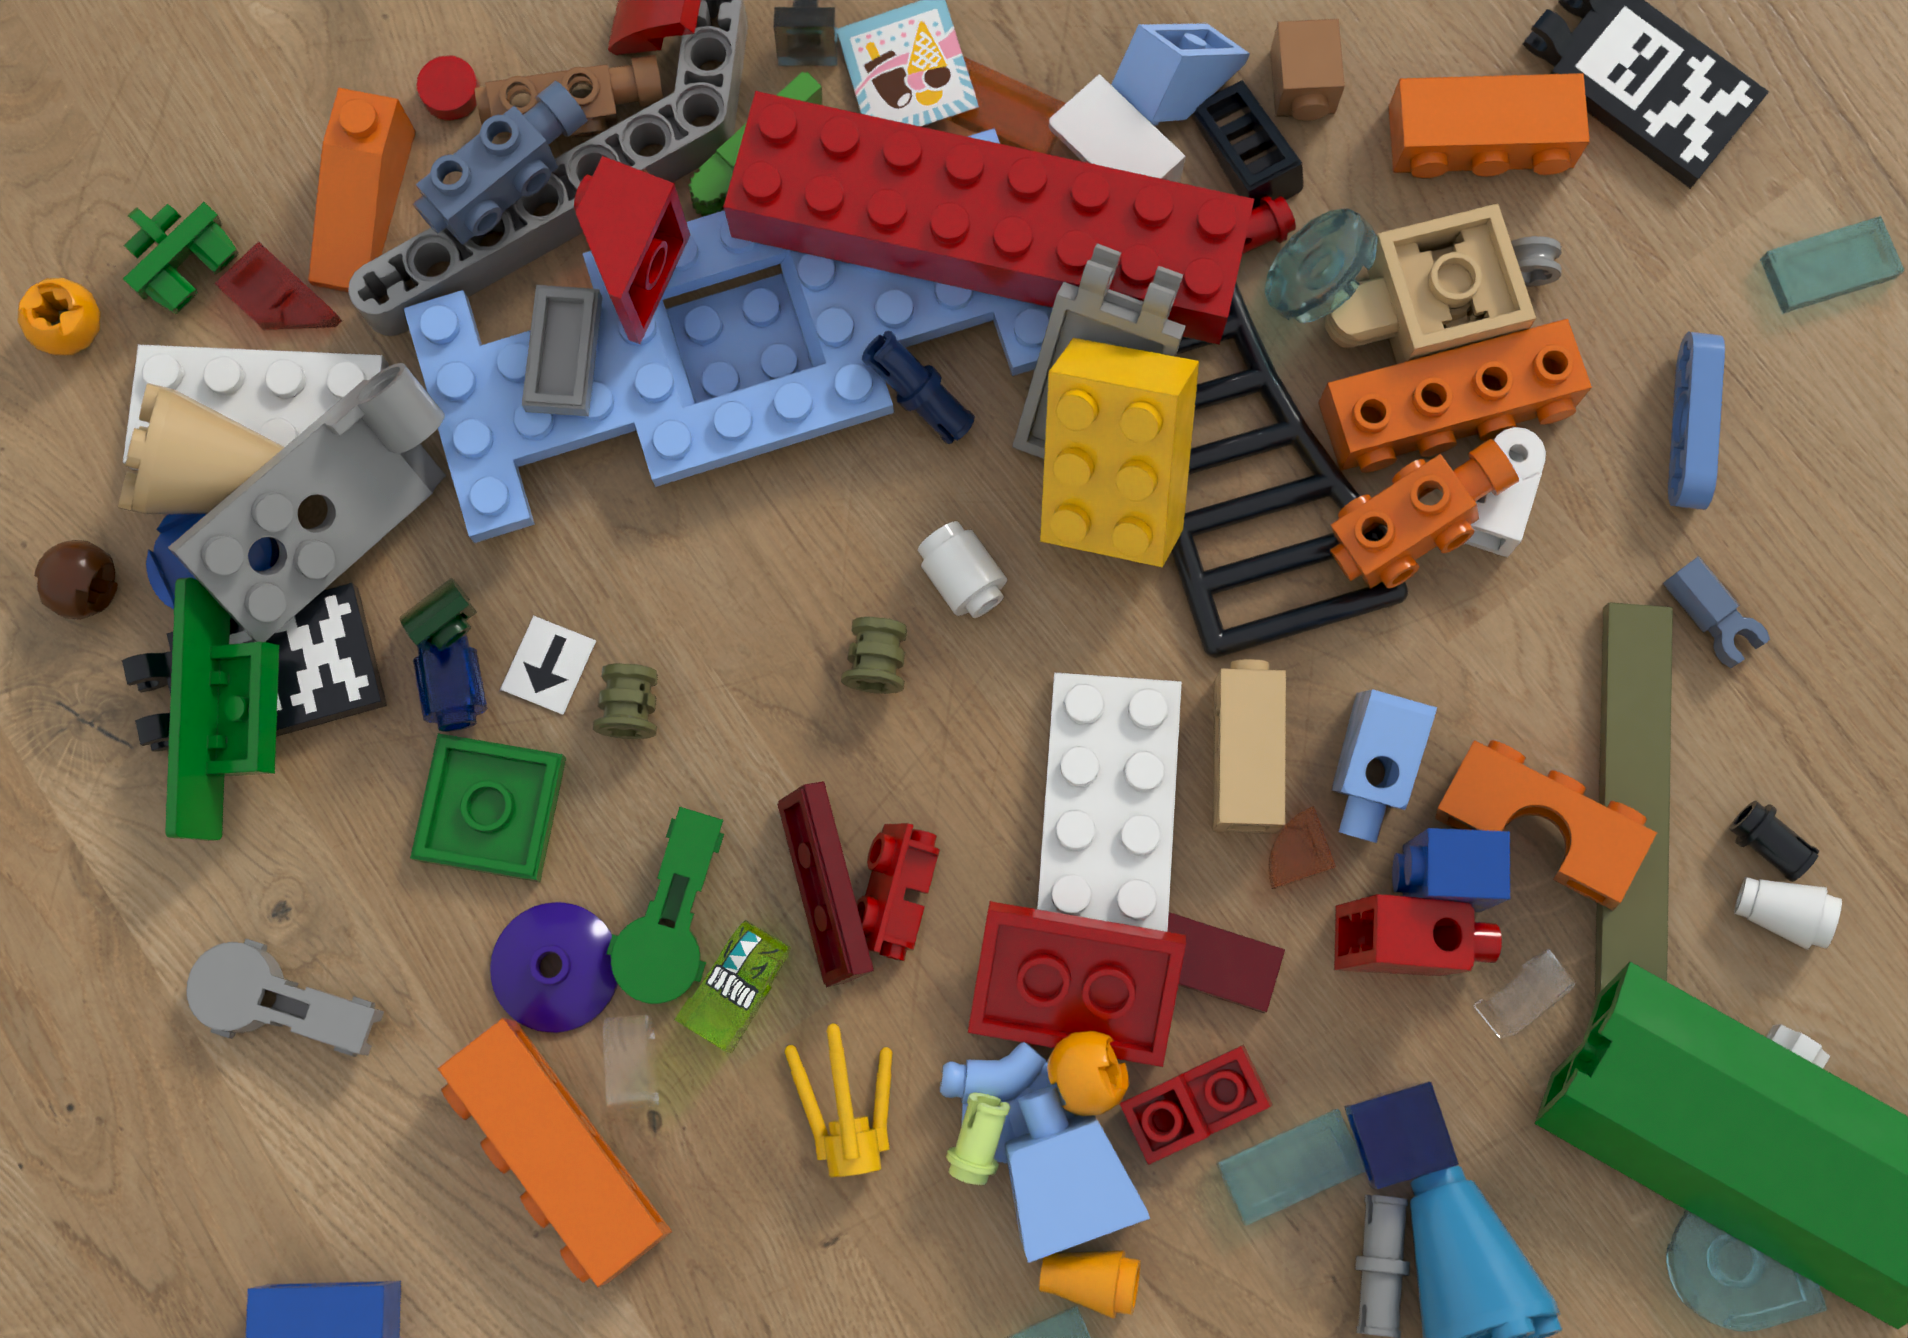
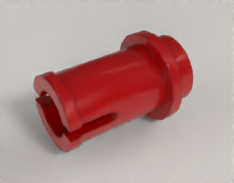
M1266 196L1260 200L1259 207L1252 209L1242 255L1273 240L1281 244L1287 240V234L1296 229L1292 211L1283 197L1280 196L1272 200L1269 196Z

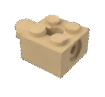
M1499 204L1378 233L1365 261L1370 280L1342 286L1333 293L1325 314V329L1331 339L1344 348H1354L1389 339L1397 364L1529 329L1536 320V315Z

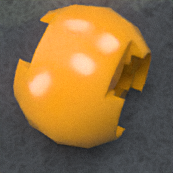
M46 278L29 287L18 303L17 322L26 340L37 350L55 356L74 355L89 347L100 331L101 312L92 293L81 284L65 278ZM66 308L68 311L60 314V323L53 326L51 323L59 319L58 311Z
M1096 1031L1074 1032L1058 1042L1047 1062L1050 1085L1057 1083L1066 1103L1062 1107L1067 1112L1079 1116L1102 1115L1120 1104L1129 1087L1126 1063L1118 1064L1116 1055L1109 1043L1114 1040L1109 1035Z

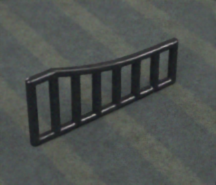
M1237 282L1221 341L1234 339L1248 370L1197 384L1195 410L1260 392L1277 423L1191 448L1188 475L1289 445H1293L1313 475L1185 513L1183 531L1171 552L1203 649L1207 655L1213 658L1229 655L1400 604L1408 595L1406 582L1393 588H1386L1384 583L1380 582L1371 589L1365 587L1227 629L1223 628L1213 594L1334 559L1330 549L1339 543L1334 533L1204 571L1193 536L1329 496L1341 510L1349 502L1360 496L1309 428L1278 376L1251 319ZM1182 337L1177 354L1214 343ZM1380 524L1366 533L1364 537L1370 541L1381 540L1386 535L1387 529L1384 525Z

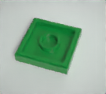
M438 733L410 859L424 863L541 882L566 757L558 753Z

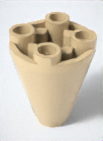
M147 383L139 420L149 422V427L140 426L139 429L134 428L125 466L138 469V474L126 472L118 508L141 514H207L285 447L174 389Z

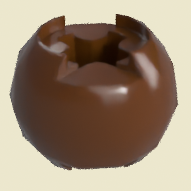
M70 540L51 547L40 558L35 569L34 576L38 577L37 590L42 604L67 619L81 620L102 612L110 605L118 588V583L114 582L115 567L111 555L89 541Z

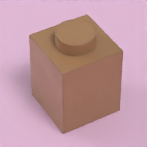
M1339 19L1279 21L1270 49L1275 116H1293L1297 120L1312 121L1320 119L1327 114H1335L1345 87Z

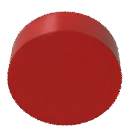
M446 55L436 57L423 66L418 74L416 87L418 95L429 113L439 119L457 120L467 116L477 106L475 88L480 87V83L469 63L459 57Z

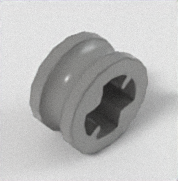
M1540 236L1523 237L1511 241L1526 286H1540L1553 283L1561 277V266L1554 261L1561 255V244L1559 241Z

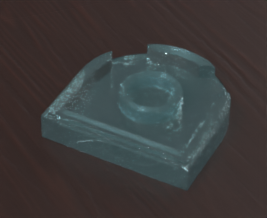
M1687 1210L1684 1211V1215L1674 1230L1671 1243H1668L1666 1251L1667 1270L1673 1288L1681 1301L1701 1318L1725 1329L1748 1332L1766 1329L1827 1311L1818 1284Z

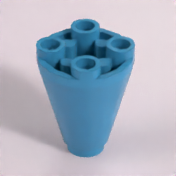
M1462 1167L1442 1168L1411 1181L1410 1184L1415 1197L1410 1201L1423 1338H1547L1561 1332L1562 1327L1557 1317L1560 1311L1554 1297L1473 1180H1466Z

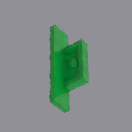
M190 577L179 578L175 582L165 833L168 838L215 841L222 838L224 777L275 774L279 645L266 642L229 644L230 615L197 579Z

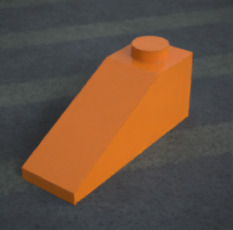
M338 87L322 143L308 278L311 285L348 292L349 281L354 272L364 264L382 255L416 133L402 105L396 98Z

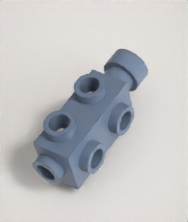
M554 81L535 96L538 103L525 114H522L514 105L503 115H495L488 118L483 123L477 136L453 155H444L438 158L433 163L430 173L416 184L422 196L413 205L437 234L447 228L463 245L474 235L480 236L493 229L500 221L503 212L522 196H531L547 184L551 173L558 168L549 144L561 134L569 137L588 122L579 104L558 81ZM501 132L512 134L511 138L504 144L492 143L493 138ZM454 171L462 173L460 180L456 183L449 185L443 183L447 174Z

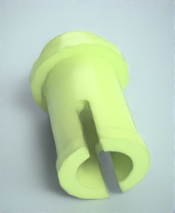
M969 1094L968 1106L956 1147L949 1148L946 1154V1159L951 1163L949 1168L951 1176L969 1184L984 1185L987 1183L989 1175L996 1174L999 1164L994 1159L1006 1116L1010 1111V1105L1007 1102H1000L1001 1099L988 1094Z

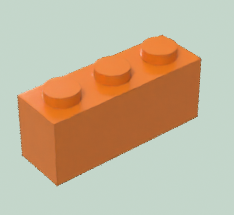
M1584 73L1400 78L1389 103L1393 173L1411 172L1413 176L1418 178L1438 177L1447 171H1472L1473 174L1483 177L1496 176L1507 170L1533 169L1535 173L1540 175L1558 174L1569 168H1574L1590 142Z

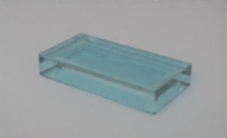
M1881 216L1769 250L1760 258L1782 314L1896 279L1905 271Z
M1338 1108L1216 1162L1243 1225H1249L1367 1171Z

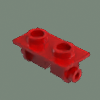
M909 823L884 824L882 833L877 834L874 838L867 859L868 869L872 870L866 894L861 896L856 903L868 950L880 952L879 955L899 961L905 960L907 950H914L925 907L903 900L906 888L928 894L940 849L934 847L937 835L913 829L914 825Z

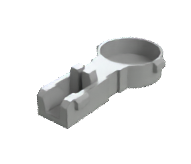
M245 939L244 944L227 942L210 948L195 962L187 980V1000L195 1017L205 1026L212 1028L211 1033L230 1039L236 1033L251 1032L265 1024L280 1027L286 1025L292 1027L290 1032L335 1046V1051L356 1057L357 1054L368 1056L372 1046L367 1043V1039L372 1025L375 1022L381 1021L384 1011L375 1008V1003L353 996L351 1001L306 987V990L298 988V983L284 979L278 962L267 952V945L250 939ZM266 990L277 993L276 1001L271 1008L260 1005Z

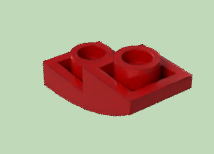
M618 0L608 51L614 55L660 51L664 37L695 34L701 0Z
M1244 1045L1120 1103L1148 1165L1204 1140L1211 1134L1266 1110L1273 1105Z

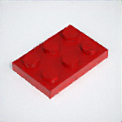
M990 901L968 1033L1055 1048L1058 1042L1074 1032L1096 1031L1109 1035L1114 1040L1109 1043L1117 1059L1163 1067L1186 948V935Z

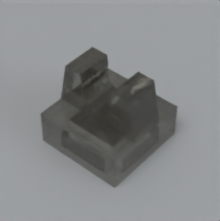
M793 0V7H774L773 28L778 66H838V36L835 7H819V0Z

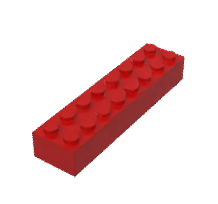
M755 91L723 207L731 237L1050 308H1053L1056 295L1063 282L1077 287L1080 286L1088 260H1091L1096 244H1100L1121 252V257L1109 289L1144 302L1148 287L1151 282L1153 283L1158 266L1183 274L1168 320L1186 326L1182 337L1219 345L1230 311L1254 199Z

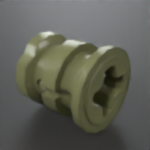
M859 617L854 619L851 630L853 635L856 636V643L853 642L849 645L847 660L853 666L851 670L842 673L841 682L849 688L869 693L890 694L903 691L905 681L896 675V671L904 665L905 652L899 647L900 642L905 641L907 637L906 625L888 618Z
M615 663L603 666L601 677L607 684L606 689L599 693L598 707L604 710V715L594 720L593 730L604 736L621 739H646L654 737L657 733V726L648 721V716L656 710L657 697L651 694V687L657 685V671L637 664Z

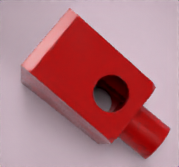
M1376 894L1336 905L1334 970L1444 976L1470 972L1474 962L1495 963L1499 959L1502 948L1501 930L1495 923L1474 922L1475 910L1471 903Z

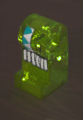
M744 921L728 940L717 961L692 998L689 997L674 1020L720 1049L732 1053L771 991V984L784 965L791 947L751 922Z

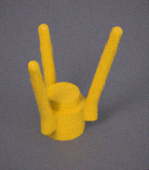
M834 1023L827 1027L829 1057L839 1120L828 1122L830 1134H828L795 1046L788 1045L784 1050L814 1135L817 1160H827L829 1177L851 1176L881 1170L879 1152L890 1150L887 1120L892 1075V1050L888 1047L880 1050L872 1128L869 1129L868 1116L854 1117L840 1028Z

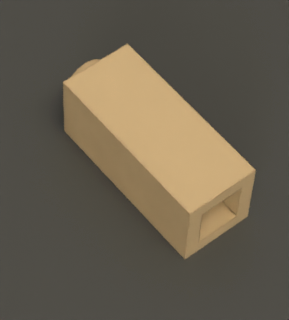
M1255 659L1232 661L1230 669L1221 668L1214 681L1212 831L1277 833L1285 825L1286 670H1269V663L1267 661Z

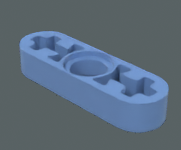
M1687 332L1679 348L1676 363L1668 480V499L1671 506L1705 510L1710 505L1714 495L1718 471L1725 342L1721 335Z

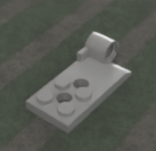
M404 363L391 365L377 373L370 380L364 379L172 543L168 549L253 641L265 642L433 494L436 486L446 475L420 443L437 430L443 422L445 414ZM321 495L328 506L325 520L315 528H303L297 515L299 505L308 496ZM261 538H274L280 550L277 562L267 570H253L248 560L251 546Z

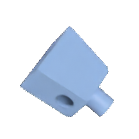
M1373 689L1356 693L1332 786V791L1348 795L1339 833L1377 843L1386 807L1406 809L1437 707ZM1374 758H1377L1385 769L1384 779L1377 786H1373L1368 782L1365 773L1368 763Z
M1056 1086L1033 1091L1018 1099L1029 1133L1009 1140L1004 1144L1020 1241L1028 1263L1150 1219L1147 1208L1094 1115H1078L1067 1119Z

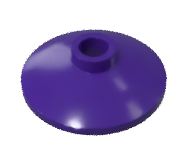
M545 903L522 912L502 931L494 946L491 957V982L500 1005L520 1024L541 1032H567L591 1022L606 1008L617 989L618 983L612 972L611 955H607L613 934L595 914L580 906L569 903ZM556 953L562 960L561 971L555 977L546 978L540 970L541 961L546 955Z

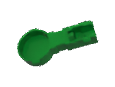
M679 807L676 819L671 818L666 834L669 842L657 879L661 881L655 900H650L645 916L628 924L619 935H612L607 955H611L613 975L620 988L638 1001L649 1004L666 1003L684 994L694 981H701L706 962L701 961L699 943L690 929L695 914L691 910L697 891H702L713 853H719L724 834L720 833L724 821L722 819ZM660 918L670 919L675 922L674 928L658 924Z

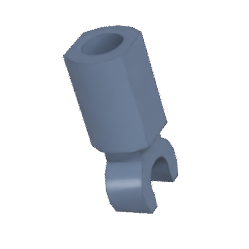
M1699 556L1662 583L1703 633L1708 630L1714 637L1713 648L1715 654L1722 664L1729 668L1736 666L1745 659L1734 645L1735 635L1744 636L1755 649L1770 640L1767 630L1760 622L1753 618L1742 617L1736 609L1740 606L1739 603Z

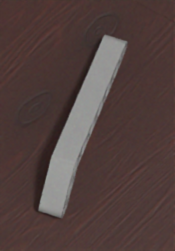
M701 0L695 34L682 35L674 93L555 158L558 168L551 173L547 184L537 193L527 197L522 196L503 212L498 224L489 232L480 236L474 235L462 245L447 228L438 234L432 228H429L364 264L355 271L349 281L348 293L351 302L375 332L384 336H396L409 330L403 308L464 290L467 297L582 234L583 230L574 210L575 194L584 176L587 174L593 176L602 156L672 183L701 167L734 134L748 31L744 0ZM719 9V28L712 26L710 18H715ZM717 60L723 62L720 67L714 70L705 71L699 69L707 61ZM703 115L716 117L714 122L704 127L691 125L697 117ZM651 144L664 146L656 155L650 157L638 155L645 146ZM548 202L558 204L556 209L549 215L543 217L533 215L535 209L542 204ZM493 232L504 233L502 239L497 244L489 247L479 246L482 239ZM442 261L450 262L448 269L443 274L436 277H426L427 272L434 264ZM410 279H412V281L416 285V287L411 290L405 283ZM384 295H388L390 299L381 304L379 299Z

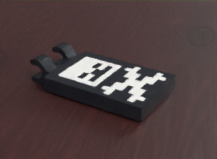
M1559 0V4L1565 10L1583 19L1573 32H1570L1567 23L1562 17L1546 9L1532 26V32L1523 42L1528 51L1554 66L1550 74L1584 73L1587 112L1690 189L1769 93L1768 90L1645 0Z
M353 583L323 590L265 641L266 643L279 645L276 737L387 706L360 592ZM230 617L229 644L255 642ZM173 632L166 633L170 647L169 652L139 654L122 660L127 685L137 684L138 691L140 692L152 691L168 685L171 696ZM170 713L154 714L135 720L140 745H151L153 752L169 749Z

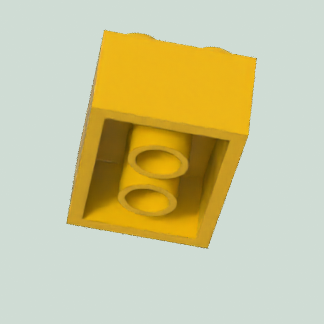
M1073 338L1049 370L1040 542L1163 568L1184 527L1199 361L1079 338Z

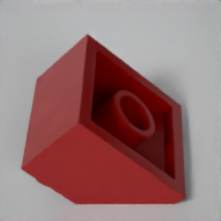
M602 156L593 176L587 174L581 180L575 194L574 210L628 340L641 344L689 240L690 232L674 183Z

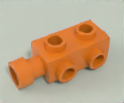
M1489 439L1468 453L1470 460L1454 470L1451 469L1441 454L1427 463L1424 459L1413 461L1393 477V485L1374 497L1365 494L1345 505L1338 513L1339 519L1331 524L1339 544L1330 549V552L1348 580L1351 582L1361 575L1370 589L1380 582H1383L1386 588H1393L1408 580L1418 571L1419 565L1415 560L1430 550L1438 547L1442 553H1448L1468 541L1475 532L1471 524L1479 520L1476 501L1490 492L1497 496L1519 482L1514 467L1493 439ZM1435 489L1443 493L1442 499L1437 504L1425 505L1419 501V499ZM1380 524L1387 528V533L1381 540L1370 541L1364 537L1366 533Z

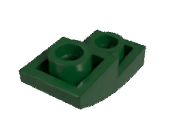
M450 578L401 615L399 619L407 635L416 646L427 651L435 645L439 651H442L468 633L471 626L467 620L475 615L477 611L456 581Z

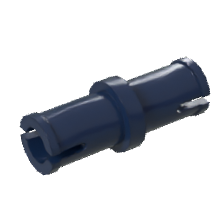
M885 331L883 336L881 334L878 335L866 347L862 355V361L876 371L897 392L896 400L906 411L915 410L941 436V439L946 444H952L954 439L956 441L960 440L970 430L975 420L974 414L967 410L941 384L942 377L932 365L923 366L896 339L892 331Z

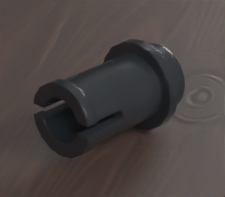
M1757 801L1751 802L1737 815L1730 826V830L1737 835L1735 843L1740 847L1749 845L1782 872L1790 882L1797 880L1814 864L1820 851L1815 846L1808 844L1775 816L1777 809L1773 805L1768 804L1763 807Z

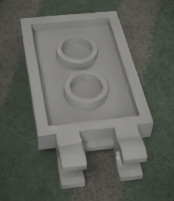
M1096 244L1092 258L1087 261L1080 286L1077 287L1063 282L1056 295L1012 446L1013 448L1044 459L1049 370L1073 338L1176 356L1186 326L1168 320L1178 293L1183 274L1158 266L1153 283L1151 282L1148 287L1144 302L1109 289L1121 257V252Z

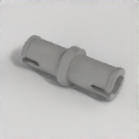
M1365 1195L1363 1256H1356L1355 1270L1362 1271L1359 1322L1356 1327V1333L1401 1338L1399 1328L1402 1276H1409L1410 1262L1403 1261L1408 1199Z

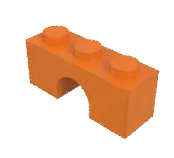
M1474 740L1437 808L1435 819L1454 829L1503 831L1510 822L1523 816H1539L1551 821L1560 830L1565 842L1564 859L1553 880L1613 911L1623 900L1657 835V832L1644 826L1647 818L1640 812L1622 803L1610 801L1606 807L1584 796L1585 786L1563 773L1551 770L1547 777L1523 765L1526 760L1525 756L1506 744L1491 740L1488 746H1485Z

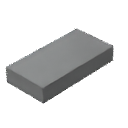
M536 285L522 406L526 412L589 416L602 306V295L599 289Z

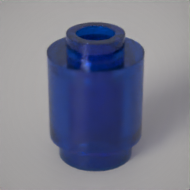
M465 634L456 643L442 651H439L435 645L427 651L417 646L418 656L413 659V666L423 720L429 723H437L438 730L443 732L463 730L476 725V716L484 713L488 708L478 653L475 648L469 646L468 636Z

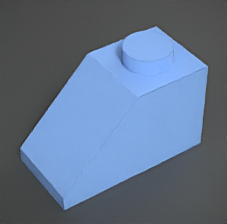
M1207 23L1139 24L1111 85L1154 126L1158 125L1159 122L1186 120L1196 111L1199 105L1210 98L1245 65L1250 53Z

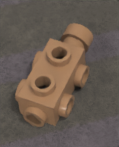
M656 55L631 58L632 65L608 68V64L591 67H574L564 71L530 76H512L508 79L485 82L484 87L475 88L481 124L483 125L492 116L503 115L513 107L511 105L513 98L521 93L531 96L527 105L516 107L522 114H525L538 103L535 96L554 81H558L570 94L577 85L584 84L592 88L591 93L585 98H576L572 95L585 113L588 122L571 134V137L598 135L607 130L606 122L618 121L615 105L639 102V106L642 108L663 99ZM501 132L496 136L498 139L507 137L510 139L512 134Z

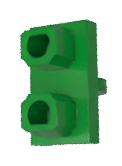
M204 201L168 236L165 232L181 218L174 208L167 203L150 219L136 207L128 217L140 230L123 246L137 259L153 243L157 246L123 280L143 300L149 296L156 303L176 315L198 293L176 270L192 253L215 275L232 262L239 253L225 231L220 228L222 222L218 214Z

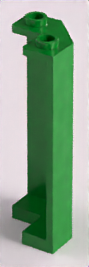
M1629 962L1598 994L1582 1043L1551 1073L1534 1124L1898 1330L1908 1324V1116L1638 965Z

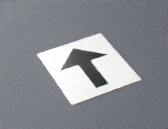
M533 616L500 690L564 715L596 640Z

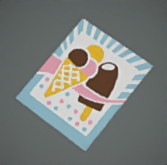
M920 0L836 29L861 114L921 127L979 107L945 0Z

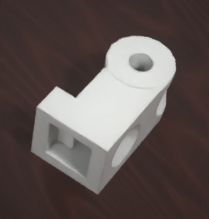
M1518 427L1505 429L1495 437L1494 441L1511 462L1518 475L1519 482L1497 496L1490 492L1476 501L1479 520L1471 524L1475 532L1464 543L1507 558L1522 541L1546 456L1541 439L1530 430Z

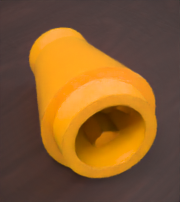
M1125 1250L1054 1253L1043 1257L1039 1290L1040 1292L1055 1294L1115 1319L1117 1313L1133 1315L1139 1287L1141 1261L1126 1258Z

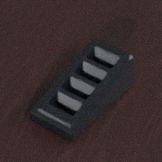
M1243 80L1212 95L1196 108V111L1191 115L1236 194L1254 199L1252 209L1259 207L1260 200L1266 196H1269L1272 200L1280 196L1287 200L1302 191L1304 186L1303 163ZM1241 109L1245 114L1222 127H1219L1216 123ZM1252 130L1255 131V134L1233 145L1230 143ZM1264 151L1267 152L1263 157L1247 165L1244 163V161Z

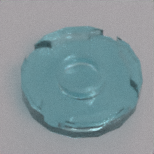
M1348 208L1330 210L1309 221L1280 250L1267 274L1265 295L1269 305L1287 320L1295 318L1299 323L1312 322L1334 312L1356 292L1360 284L1355 278L1360 273L1363 265L1370 270L1375 261L1378 238L1373 227L1359 213Z

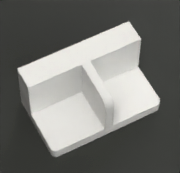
M1100 74L1049 119L1050 131L1083 162L1174 182H1180L1186 156Z

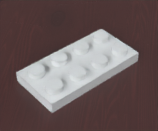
M138 345L123 463L126 465L134 428L139 429L140 426L149 427V422L139 420L147 383L174 389L286 447L364 379L370 380L377 373L387 368L389 363L383 355Z
M1054 672L1037 909L1168 932L1181 681Z

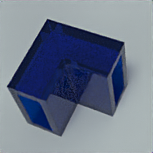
M1431 1081L1413 1083L1344 1106L1370 1188L1381 1189L1459 1165Z

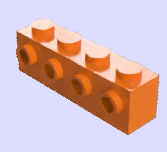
M1567 318L1328 382L1318 404L1339 469L1342 471L1359 466L1362 473H1368L1386 468L1397 461L1396 456L1419 450L1422 457L1433 456L1455 447L1457 439L1478 434L1480 440L1486 441L1495 439L1505 429L1517 427L1516 423L1538 418L1541 425H1546L1564 420L1576 413V406L1590 391L1592 386Z
M506 1018L500 1019L437 1068L448 1082L441 1089L447 1102L462 1119L467 1120L473 1116L487 1136L480 1142L485 1154L503 1174L507 1173L510 1169L513 1171L527 1190L520 1195L524 1207L542 1228L551 1223L566 1244L560 1250L564 1262L581 1282L585 1283L591 1278L597 1287L609 1283L672 1233V1230L517 1021Z

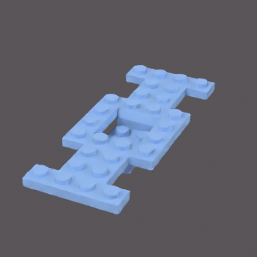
M995 128L967 136L1000 144ZM720 211L687 221L690 232L689 240L641 344L628 340L592 252L582 253L593 289H599L602 295L589 416L533 413L524 410L522 397L530 331L482 345L471 305L464 290L403 309L427 393L445 414L443 422L438 427V431L468 535L474 543L535 525L518 469L520 466L637 431L651 479L655 487L894 413L893 403L885 380L862 361V355L866 347L878 335L881 334L883 336L885 331H892L896 339L904 347H909L994 321L1012 376L1034 370L1053 308L731 237L725 211ZM775 265H781V274L674 307L665 308L664 299Z

